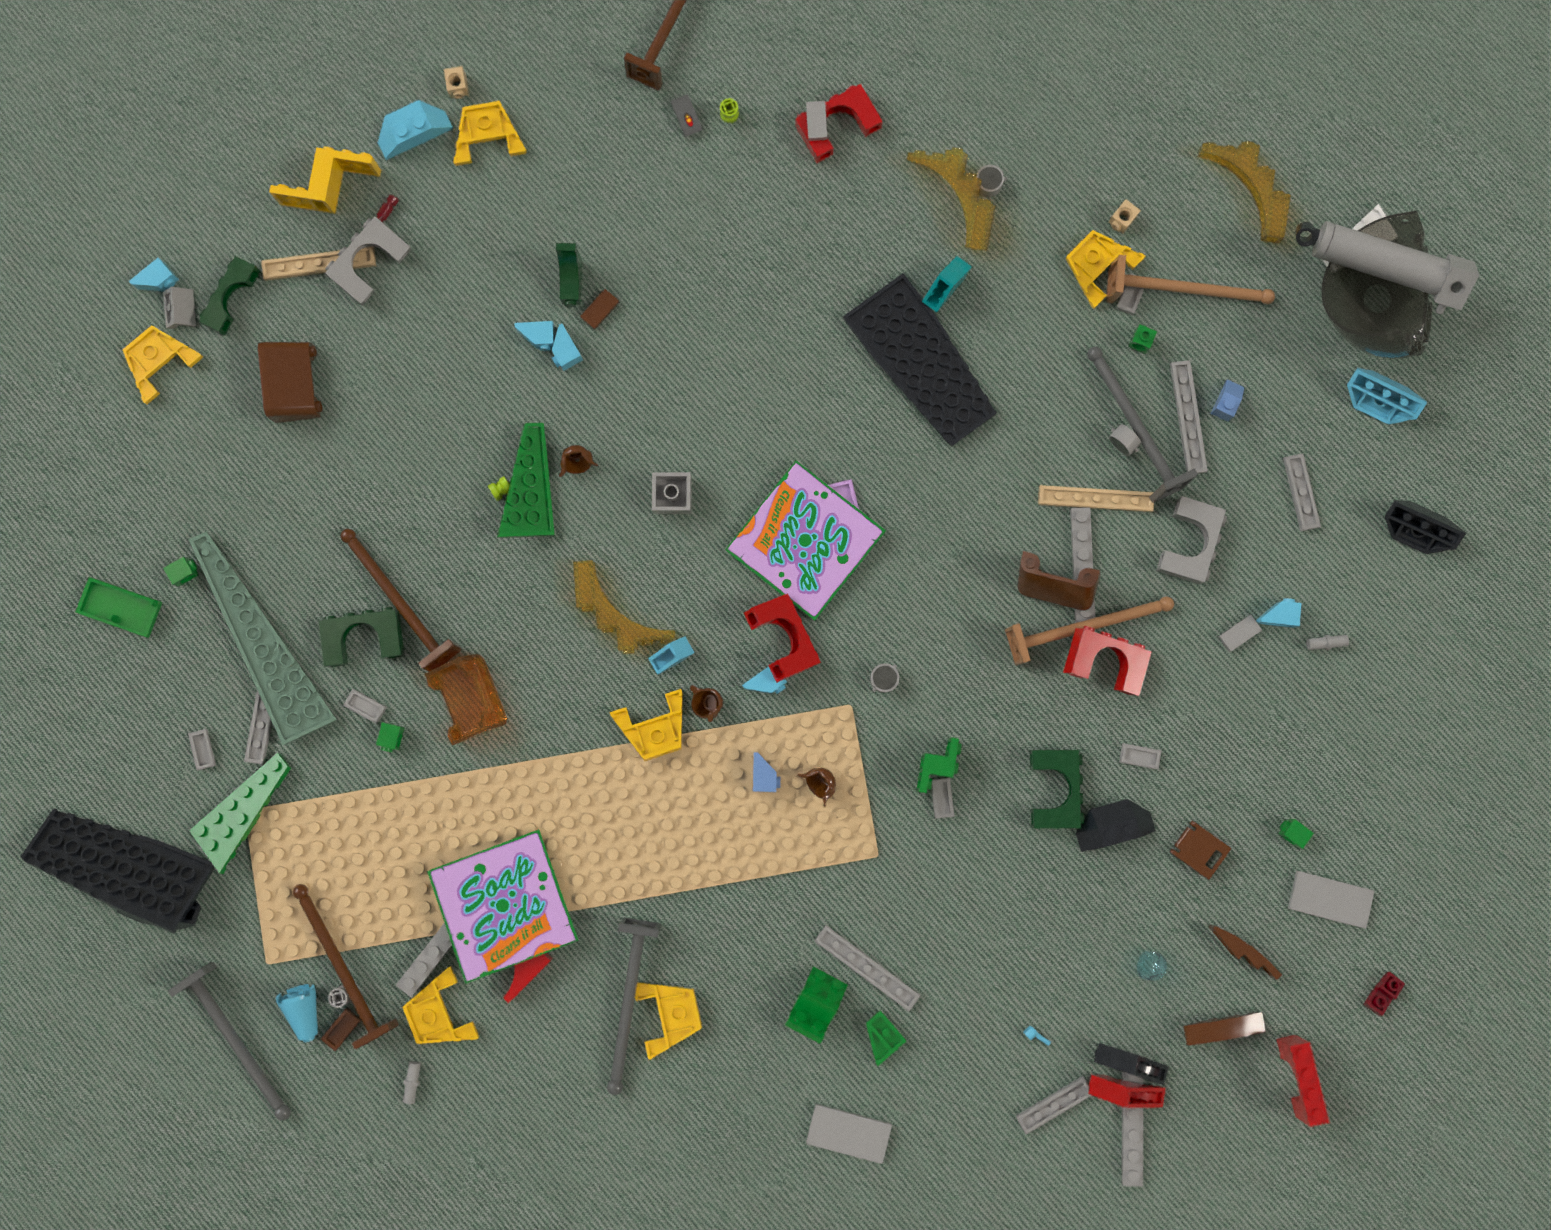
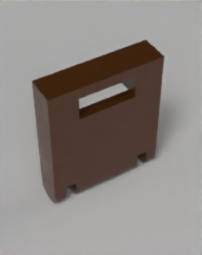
M1191 821L1189 824L1195 830L1193 831L1186 827L1173 845L1180 850L1179 853L1173 849L1169 853L1205 879L1210 880L1232 848L1194 821ZM1217 851L1221 855L1210 869L1205 864L1212 854Z

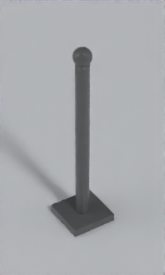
M1099 347L1090 348L1087 353L1089 360L1094 362L1098 372L1135 434L1141 440L1142 446L1164 481L1149 497L1151 502L1155 503L1184 489L1198 475L1195 468L1177 477L1173 475L1106 360L1102 357V350Z
M624 917L618 927L619 932L632 933L633 937L611 1071V1081L607 1085V1090L611 1095H618L623 1089L621 1081L644 937H658L661 931V923Z
M214 962L203 966L170 988L168 992L173 997L189 986L191 987L272 1109L275 1110V1117L280 1121L287 1120L291 1115L290 1107L283 1104L284 1102L201 981L202 977L217 968Z

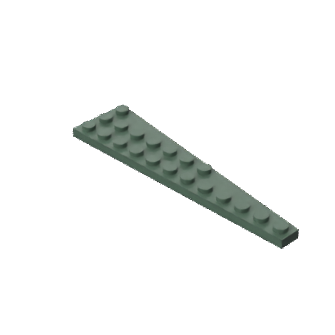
M206 531L189 539L282 745L285 746L338 721L209 533Z

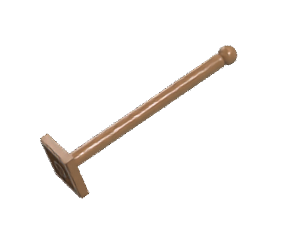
M1119 255L1108 269L1107 303H1114L1123 293L1124 286L1261 301L1263 304H1271L1275 299V293L1270 289L1261 291L1126 275V255Z
M1166 596L1162 597L1159 601L1026 637L1023 636L1020 623L1005 629L1014 663L1018 666L1031 661L1027 648L1074 636L1076 628L1089 626L1096 630L1161 611L1168 612L1173 609L1174 601Z

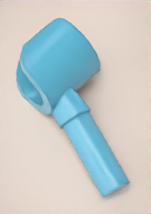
M1032 1026L1023 1031L1030 1040L1036 1037L1048 1046L1051 1043Z

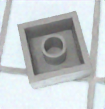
M652 472L653 514H692V476L690 472Z

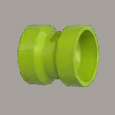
M727 98L720 103V115L724 122L733 123L738 119V104L734 99Z
M505 476L499 478L497 483L488 485L497 502L503 499V495L508 493L509 482Z

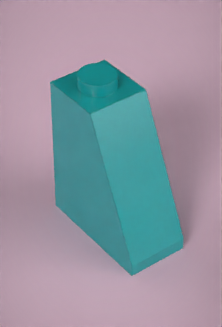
M956 256L939 273L922 302L935 312H938L963 282L972 266Z

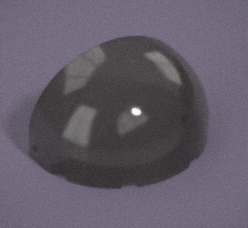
M1417 210L1377 219L1358 230L1428 253V247L1423 246L1425 233ZM1329 262L1322 282L1323 306L1337 332L1349 344L1369 355L1387 359L1420 356L1426 348L1423 344L1429 340L1432 320V302L1430 303L1428 299V293Z

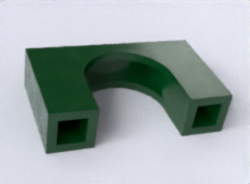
M393 607L381 608L380 612L365 610L360 615L345 613L340 618H336L335 615L324 617V620L319 621L324 667L331 668L348 665L346 638L353 628L362 624L371 625L377 631L381 658L404 657L405 652L399 611L393 610Z
M1030 750V770H1055L1066 778L1069 786L1068 797L1060 806L1056 808L1031 809V828H1081V824L1084 823V814L1080 812V805H1083V793H1080L1083 775L1080 773L1079 766H1082L1083 759L1082 754H1079V750Z

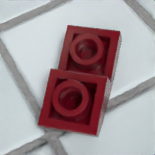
M1388 971L1371 991L1363 1005L1378 1016H1383L1391 1001L1397 999L1405 983Z

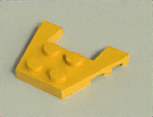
M500 101L462 108L460 132L456 143V155L454 156L455 166L472 163L470 144L507 138L510 157L527 154Z
M1094 230L1065 258L1093 309L1107 296L1093 282L1119 255H1126V264L1132 270L1146 257L1144 254L1137 253L1128 246H1122L1114 242L1113 239Z
M152 325L123 349L129 368L136 380V386L145 404H149L160 394L148 378L177 354L190 368L203 358L197 351Z
M681 689L665 694L670 713L634 725L631 723L626 707L610 712L612 719L644 761L682 749L683 693Z
M452 966L444 970V972L403 1006L416 1044L476 1040L480 1038L473 1021L455 1029L452 1025L440 994V990L458 983Z
M637 982L635 1000L639 1001L656 997L664 1037L645 1041L648 1060L702 1029L694 988Z

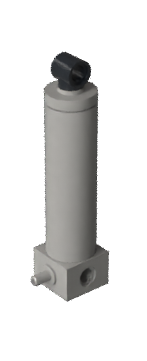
M1325 221L1320 229L1315 228L1310 222H1302L1295 230L1296 242L1304 247L1313 246V257L1432 294L1434 301L1439 303L1436 309L1438 314H1443L1447 306L1462 310L1479 277L1474 261L1449 253L1445 259L1329 221ZM1304 231L1311 233L1308 237L1301 236V233Z

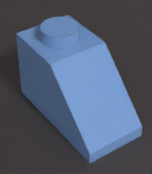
M1227 379L1211 414L1225 421L1232 419L1242 400L1244 387Z
M754 752L753 792H776V788H780L781 777L777 776V772L758 752Z

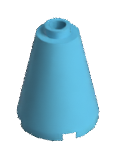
M308 984L290 988L286 990L287 994L284 996L281 993L276 996V1003L298 1040L309 1042L315 1039V1035L318 1034L316 989L314 984L311 987Z

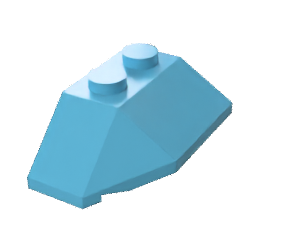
M418 100L384 117L378 145L385 159L388 160L452 130L453 127L445 111Z
M1357 368L1347 383L1353 407L1386 424L1417 419L1427 404L1426 400L1408 387L1372 370Z

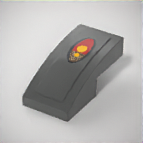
M688 94L670 101L685 137L703 130Z

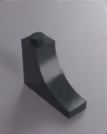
M1099 1043L1095 1051V1063L1164 1086L1169 1066Z

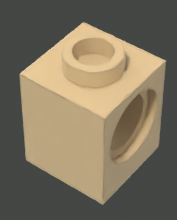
M463 67L444 69L446 87L450 97L460 99L469 95L466 73ZM455 82H461L458 86H453Z
M1125 199L1108 223L1111 224L1115 231L1124 233L1141 210ZM1119 215L1126 216L1127 221L1121 220Z

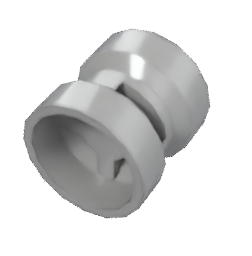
M343 985L331 990L328 995L330 1005L335 1008H340L351 1002Z

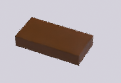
M604 289L580 317L595 330L620 302Z
M347 1007L322 1036L321 1040L332 1050L337 1051L362 1020Z

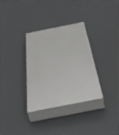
M1296 871L1288 909L1366 929L1374 890Z
M815 1103L806 1144L883 1164L892 1123Z

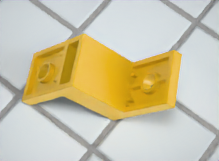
M316 147L308 190L302 187L293 189L286 185L278 184L277 186L270 185L269 193L282 206L335 214L343 171L380 177L381 169L374 158L368 153L361 152L360 154H355L346 149L336 151L331 147Z

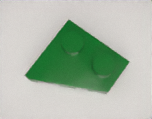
M881 1010L866 1022L875 1061L879 1066L902 1046L906 1039Z

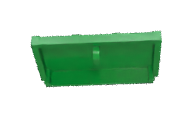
M89 577L75 613L149 638L162 602Z

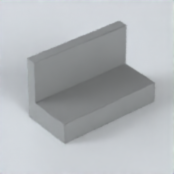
M170 287L165 290L163 298L166 328L174 329L179 325L195 327L193 289Z

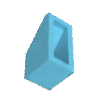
M157 258L129 282L138 290L165 291L170 287H174L179 279L160 258Z
M553 321L515 323L516 330L536 349L550 351L553 348L555 341V325Z
M560 324L552 348L554 354L552 360L557 368L561 366L563 371L583 359L563 324Z
M1285 598L1256 619V622L1263 625L1300 626L1301 603H1296L1295 599Z
M684 636L669 643L648 659L658 675L694 654V651Z
M767 667L742 686L746 690L769 694L775 692L778 694L786 688L785 684L787 681L783 680L776 683L770 668Z

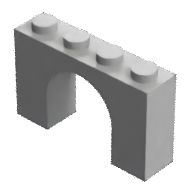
M376 217L373 219L369 218L364 223V229L361 233H355L350 240L352 243L348 247L344 246L338 253L339 258L335 262L332 260L325 268L327 270L325 274L362 306L372 296L374 290L355 274L353 269L355 255L365 247H377L385 251L400 264L411 251V247Z
M1184 496L1178 498L1172 517L1196 525L1203 534L1204 546L1201 552L1194 557H1186L1165 550L1161 553L1156 571L1199 585L1208 581L1211 570L1208 569L1210 563H1213L1216 557L1214 549L1219 544L1222 536L1220 529L1221 526L1224 527L1227 516H1225L1226 510Z

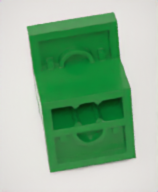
M948 738L945 756L928 753L922 754L916 792L927 793V790H931L932 778H929L930 775L953 778L954 774H957L959 763H956V757L960 755L962 743H959L958 738Z
M813 966L805 985L795 1000L785 1026L820 1044L830 1022L838 1011L848 984Z

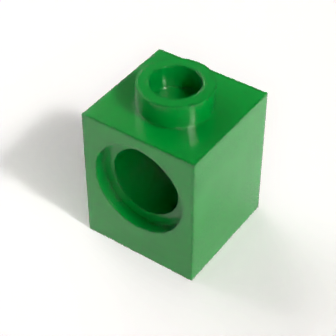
M1139 324L1128 347L1146 354L1151 348L1157 331Z
M182 557L163 568L172 585L178 587L199 576L196 571L198 567L194 560Z
M382 722L376 745L382 746L381 750L393 752V749L399 750L405 727Z
M1296 819L1285 820L1280 826L1281 831L1278 833L1293 846L1300 849L1305 847L1314 834Z

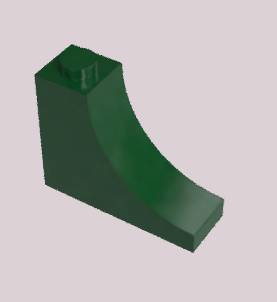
M556 243L560 275V301L566 307H576V305H581L582 259L575 243Z

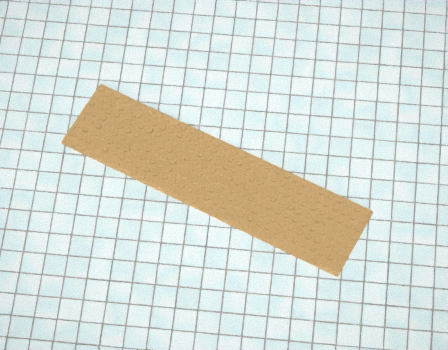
M851 705L682 734L681 750L648 761H644L633 745L627 743L268 806L262 809L260 818L248 835L267 964L326 955L299 900L293 896V888L298 884H304L308 887V895L311 897L339 952L433 936L444 924V920L427 871L536 830H540L568 912L865 860L878 856L871 808ZM754 752H758L777 772V776L781 777L780 788H776V792H753ZM821 767L832 772L836 779L835 793L826 801L825 807L823 806V799L815 796L809 789L806 779L798 777L797 774H805L813 768Z

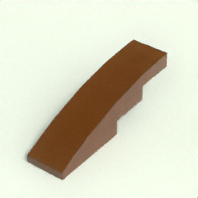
M1208 926L1234 958L1240 959L1243 956L1252 968L1258 970L1262 967L1272 979L1277 980L1282 976L1272 963L1251 945L1217 926Z
M1262 1012L1213 1018L1183 1025L1186 1045L1188 1046L1265 1032Z

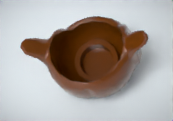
M571 445L564 449L562 453L559 477H562L566 472L571 474L583 473L591 465L598 466V464L594 463L592 453L585 447Z
M691 685L690 690L694 694L691 700L692 710L699 718L708 719V722H712L713 718L718 716L723 707L721 694L715 689H703Z
M821 767L813 768L805 774H797L798 777L806 779L809 789L815 796L823 799V806L825 807L826 801L835 793L836 779L832 772Z

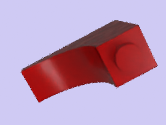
M548 953L514 965L513 982L503 999L510 1003L553 958Z
M1091 1075L1088 1094L1124 1108L1163 1107L1166 1088L1159 1085L1129 1082L1107 1075Z

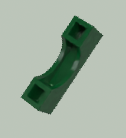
M237 256L229 262L227 272L220 278L218 288L211 294L209 304L200 314V323L223 336L226 335L234 321L228 312L230 296L240 288L253 287L261 272L255 265Z

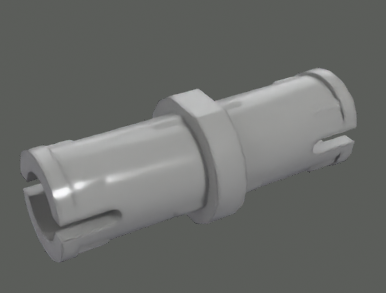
M1324 635V637L1307 639L1308 650H1331L1334 647L1349 645L1348 635Z
M409 1062L407 1076L403 1083L405 1085L403 1103L415 1104L416 1090L420 1084L418 1078L421 1063Z

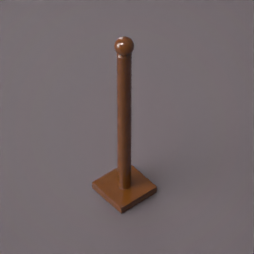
M687 0L673 1L644 59L626 53L624 63L628 78L660 91L662 87L661 67L654 65Z
M344 529L340 535L341 540L348 544L429 650L430 654L418 664L422 669L434 673L462 651V648L450 639L441 645L436 642L361 542L356 538L354 530Z
M298 884L293 888V896L299 900L302 909L368 1032L367 1035L351 1043L354 1050H357L396 1028L399 1023L397 1019H394L380 1027L378 1026L311 897L308 895V887L304 884Z

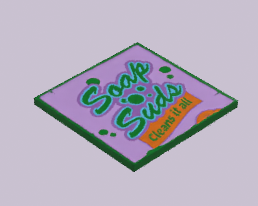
M795 461L725 550L781 595L788 593L793 604L815 621L886 530L798 461Z
M540 830L530 832L427 871L465 984L579 941Z

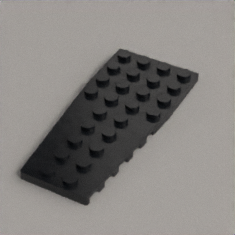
M903 273L844 315L842 319L876 364L950 447H953L994 417L997 411L994 410L989 402V398L980 388L977 379L971 374L966 362L964 363L956 346L950 341L949 335L930 307L922 302L923 298Z
M56 808L51 811L21 855V859L24 862L112 908L173 934L178 930L215 869L211 861L167 843L142 835H133L131 832L123 829L117 830L107 824L101 825L88 818L85 820L76 817L72 813L60 812Z

